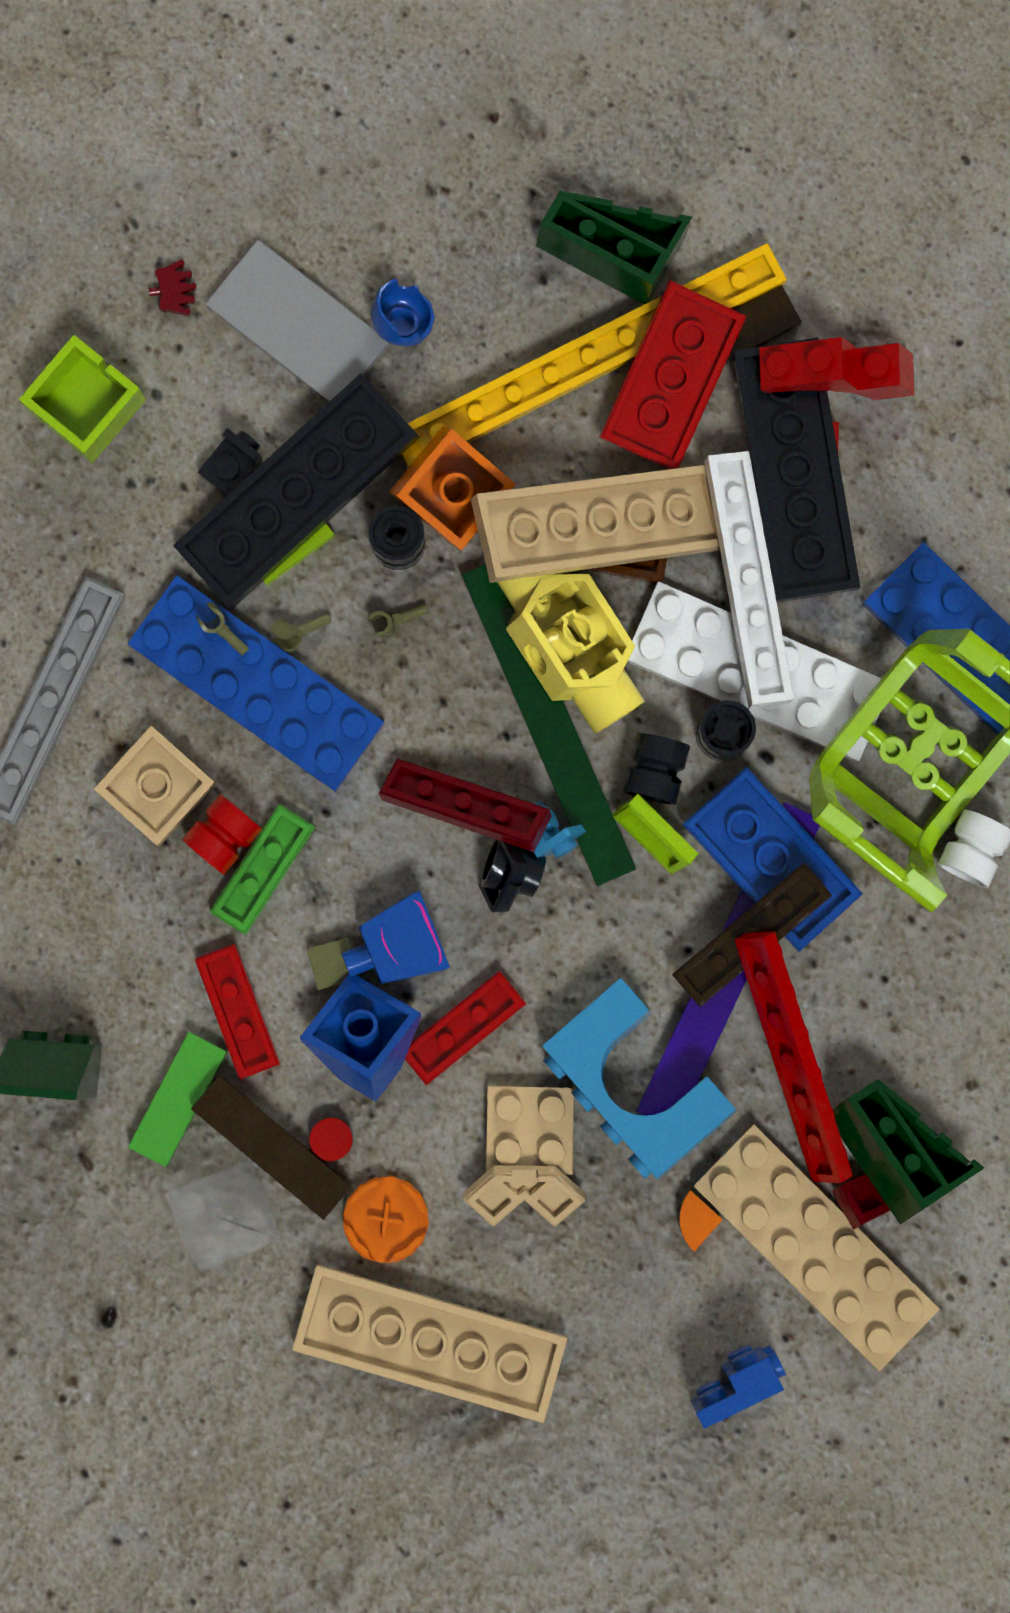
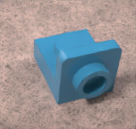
M541 801V802H536V803H534V804H537V805H540V806H543V807L548 808L547 806H544V805H543L542 801ZM550 809L552 817L534 851L536 857L539 858L553 854L557 859L574 850L578 846L575 839L586 832L582 824L559 831L557 828L559 826L558 820Z

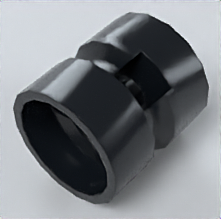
M400 505L388 506L378 511L371 520L368 529L370 545L377 561L384 567L393 570H406L416 565L423 557L426 548L424 527L419 516L410 508Z
M725 700L715 703L707 709L697 725L696 739L699 748L704 755L712 760L721 762L735 760L749 748L755 738L756 724L754 716L747 707L739 702Z
M637 733L631 755L636 762V766L628 768L623 793L631 796L639 794L644 800L676 805L682 783L677 777V772L685 769L690 746L686 743L658 735Z

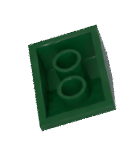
M22 1030L21 1038L8 1039L0 1056V1094L66 1100L97 1097L102 1045L90 1044L91 1036L65 1034L64 1042L47 1041L48 1032Z

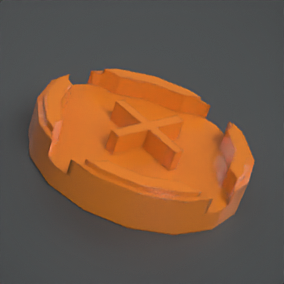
M394 1176L374 1177L360 1184L348 1198L343 1213L344 1233L351 1247L363 1258L379 1263L398 1262L412 1255L423 1243L429 1226L428 1207L421 1192L408 1181Z

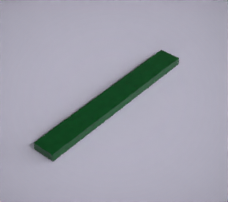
M486 564L461 574L570 827L582 824L586 831L576 840L596 886L598 887L635 871L634 862L612 816L610 807L563 700L552 701L506 630L515 612L513 606L498 583H490Z

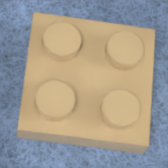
M150 726L98 783L94 790L156 846L160 847L216 783L153 726Z
M488 1086L486 1172L494 1165L556 1166L565 1175H573L574 1096L571 1092L574 1091V1087Z

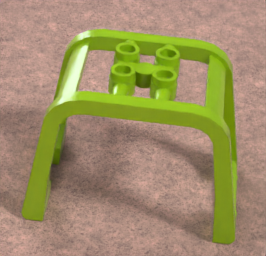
M971 629L928 630L911 643L828 743L812 767L809 775L812 820L929 912H933L947 896L938 878L932 856L937 842L1010 754V704L949 656L954 655L961 658L984 676L991 677L995 672L1010 684V661ZM922 662L1005 727L982 754L967 743L963 732L955 727L945 726L935 718L932 708L927 703L913 700L900 690ZM888 703L903 714L905 722L911 728L919 730L918 733H914L910 737L907 747L900 737L890 733L886 734L872 723ZM861 736L876 747L877 754L884 762L897 764L909 774L911 782L917 788L930 790L943 801L922 828L914 824L839 764ZM936 744L945 755L958 757L970 767L955 787L940 777L938 769L931 762L924 760L933 754ZM835 789L910 847L908 852L909 863L904 869L861 836L864 831L862 823L838 802Z

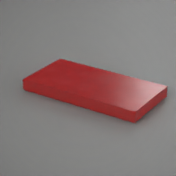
M671 280L668 281L598 438L668 470L679 468L747 316Z

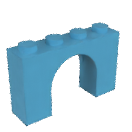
M620 978L542 1045L549 1054L543 1061L559 1080L565 1075L572 1080L577 1088L571 1094L587 1112L594 1107L605 1119L600 1127L616 1146L622 1140L634 1152L628 1160L645 1179L652 1173L659 1181L736 1113V1109L708 1077H705L671 1108L655 1115L642 1116L629 1113L611 1100L604 1083V1068L607 1058L621 1040L651 1015L644 1003Z

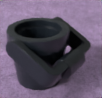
M495 839L489 851L482 878L478 884L490 911L493 913L508 912L518 894L533 897L543 876L546 857L537 858L532 851Z

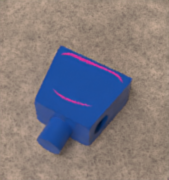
M420 891L411 894L359 926L358 929L364 944L341 953L350 977L374 968L380 985L439 973L450 968Z

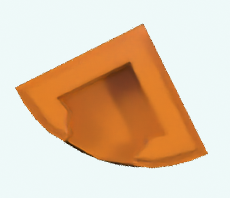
M689 1189L681 1203L679 1224L685 1242L695 1252L723 1219Z

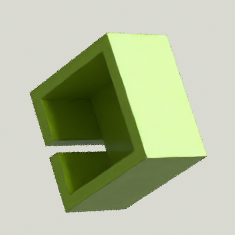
M73 335L19 398V401L30 414L93 464L144 404L146 398L138 386L111 364L108 366L99 354L77 336Z

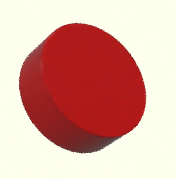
M336 1117L322 1119L311 1130L309 1138L311 1149L316 1156L323 1160H339L351 1150L353 1132L350 1126L342 1119Z

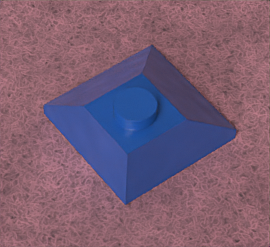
M348 974L300 1036V1040L340 1081L376 1102L400 1071L422 1016L417 1010L359 976L350 977Z

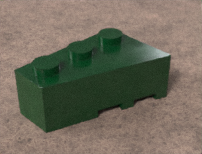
M560 190L540 224L536 247L644 305L647 304L685 240L692 216L679 214L677 218L652 213L653 209L639 206V210L612 205L613 201Z
M879 1079L859 1090L833 1109L842 1140L899 1224L921 1212L984 1169L975 1159L969 1161L952 1147L951 1143L953 1141L943 1132L938 1135L919 1119L921 1114Z

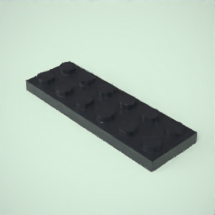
M811 338V339L798 340V341H792V342H786V343H779V344H773V345H766V346H760V347L775 346V345L790 344V343H798V342H805V341H813V340H819V339H818V338ZM759 347L734 350L733 359L776 602L859 590L860 581L828 392L784 391L765 393L761 390Z
M360 373L173 546L221 601L232 610L420 437L368 379Z

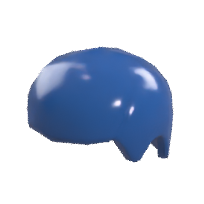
M392 279L379 288L370 310L372 326L379 337L388 343L404 347H412L421 343L431 333L435 319L431 302L419 292L418 286L398 285L397 279Z

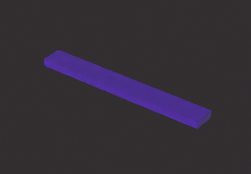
M783 802L782 806L814 840L820 826L812 820V815ZM742 890L722 931L754 905ZM744 971L701 1007L691 997L689 998L636 1109L637 1113L648 1116L664 1112L698 1084L747 981Z

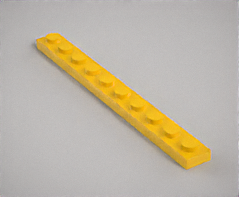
M766 243L682 286L735 310L767 292L785 285L787 279L771 248ZM661 296L409 422L408 425L420 438L402 454L407 467L413 463L442 426L452 428L464 440L470 443L632 362Z

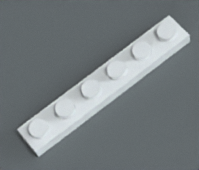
M749 451L709 455L704 460L748 708L790 703L794 700L750 453Z

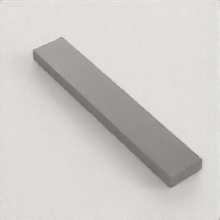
M86 576L0 754V819L16 826L126 597L123 593Z

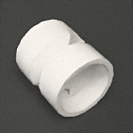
M965 809L962 811L955 826V835L958 841L947 843L937 864L945 871L967 882L989 888L999 867L994 860V856H1002L1010 844V829L987 816Z

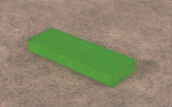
M279 804L209 912L244 935H247L316 827Z
M188 1032L128 1148L164 1167H168L196 1114L191 1110V1107L213 1082L228 1051L192 1032Z

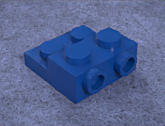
M746 1345L727 1355L729 1362L721 1365L729 1381L721 1385L719 1380H714L695 1391L698 1397L690 1401L704 1429L784 1390L779 1378L785 1376L786 1373L777 1354L770 1345L763 1349L758 1347L754 1350L751 1345Z

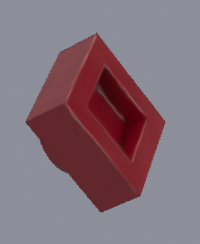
M866 1174L832 1191L853 1230L890 1212V1209Z

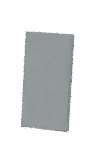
M259 239L205 304L210 311L326 402H330L360 373L366 376L390 346V343L381 339L374 329Z

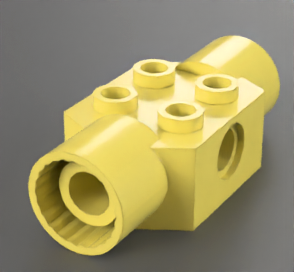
M556 573L497 582L515 610L506 630L552 701L573 700L594 734L618 721L645 702L624 669L635 645L589 574Z

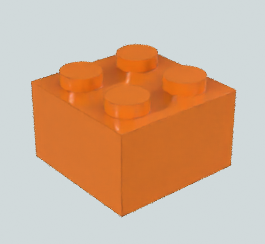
M442 426L390 489L389 493L405 507L415 512L426 525L451 546L462 551L478 531L471 498L479 493L511 490L516 484L452 428Z

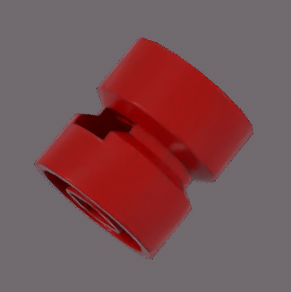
M220 793L205 811L207 820L205 822L196 821L181 840L221 874L225 875L239 858L237 849L240 846L249 847L263 829Z

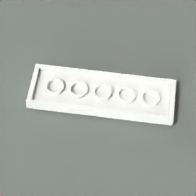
M659 581L632 641L635 648L628 660V663L717 702L725 700L739 702L749 709L754 718L822 748L828 745L881 680V678L783 636L794 700L785 704L748 708L732 613ZM878 715V716L876 717V719L872 722L874 725L876 724V721H877L879 715ZM861 736L845 755V758L859 762L868 741Z

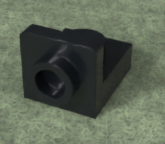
M228 428L222 434L224 440L198 470L199 476L224 496L232 492L263 463L261 455L257 452L261 446L244 431L241 430L236 435Z

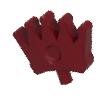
M179 260L155 271L159 287L149 288V296L161 295L159 310L161 312H171L190 316L191 314L190 309H184L182 306L189 303L194 304L195 297H189L184 294L196 291L197 285L195 283L183 282L186 279L192 278L191 271H177L179 268L184 267V260Z

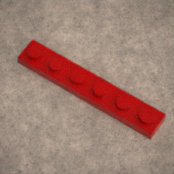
M775 931L746 933L734 939L811 1180L812 1182L842 1183L853 1177L848 1161L847 1151L843 1146L835 1121V1114L825 1090L822 1073L817 1065L809 1040L808 1029L801 1015L796 992L785 965L782 948L778 943Z

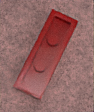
M232 944L194 959L239 1080L280 1065L279 1057L237 945Z
M498 971L413 1040L405 1060L427 1086L524 1007L526 1003L503 974Z

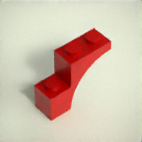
M843 337L759 347L761 390L765 393L835 391L857 394L872 400L915 396L913 354L900 343L856 348Z

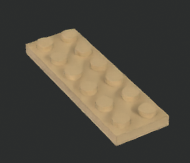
M705 465L479 493L471 498L490 583L720 550Z
M754 1124L693 1184L879 1372L940 1310L859 1228L853 1230L845 1214Z
M317 1264L292 1351L544 1423L568 1337Z

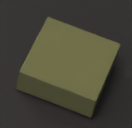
M349 938L307 949L318 990L340 985L349 973L341 953L352 949Z

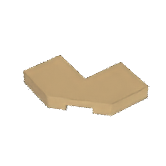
M494 1165L463 1192V1200L493 1227L524 1200L550 1224L556 1227L586 1201V1195L583 1190L556 1166Z

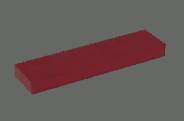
M399 758L396 759L378 793L382 801L532 852L535 851L552 817L549 808Z

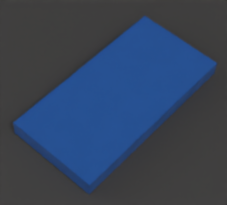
M747 767L682 824L754 904L803 862L806 863L833 896L784 936L797 952H800L863 895Z

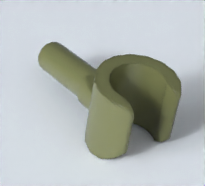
M207 602L206 604L216 613L213 621L206 623L195 614L196 621L202 630L207 633H217L241 656L244 655L249 648L224 623V615L217 605Z
M426 603L391 615L384 611H375L369 616L368 621L372 622L381 617H386L388 622L387 628L384 631L374 633L375 636L386 638L395 632L396 626L425 615L429 611Z
M326 613L295 627L286 620L280 619L270 628V631L277 636L272 642L284 651L292 652L298 648L303 636L332 622L331 618Z

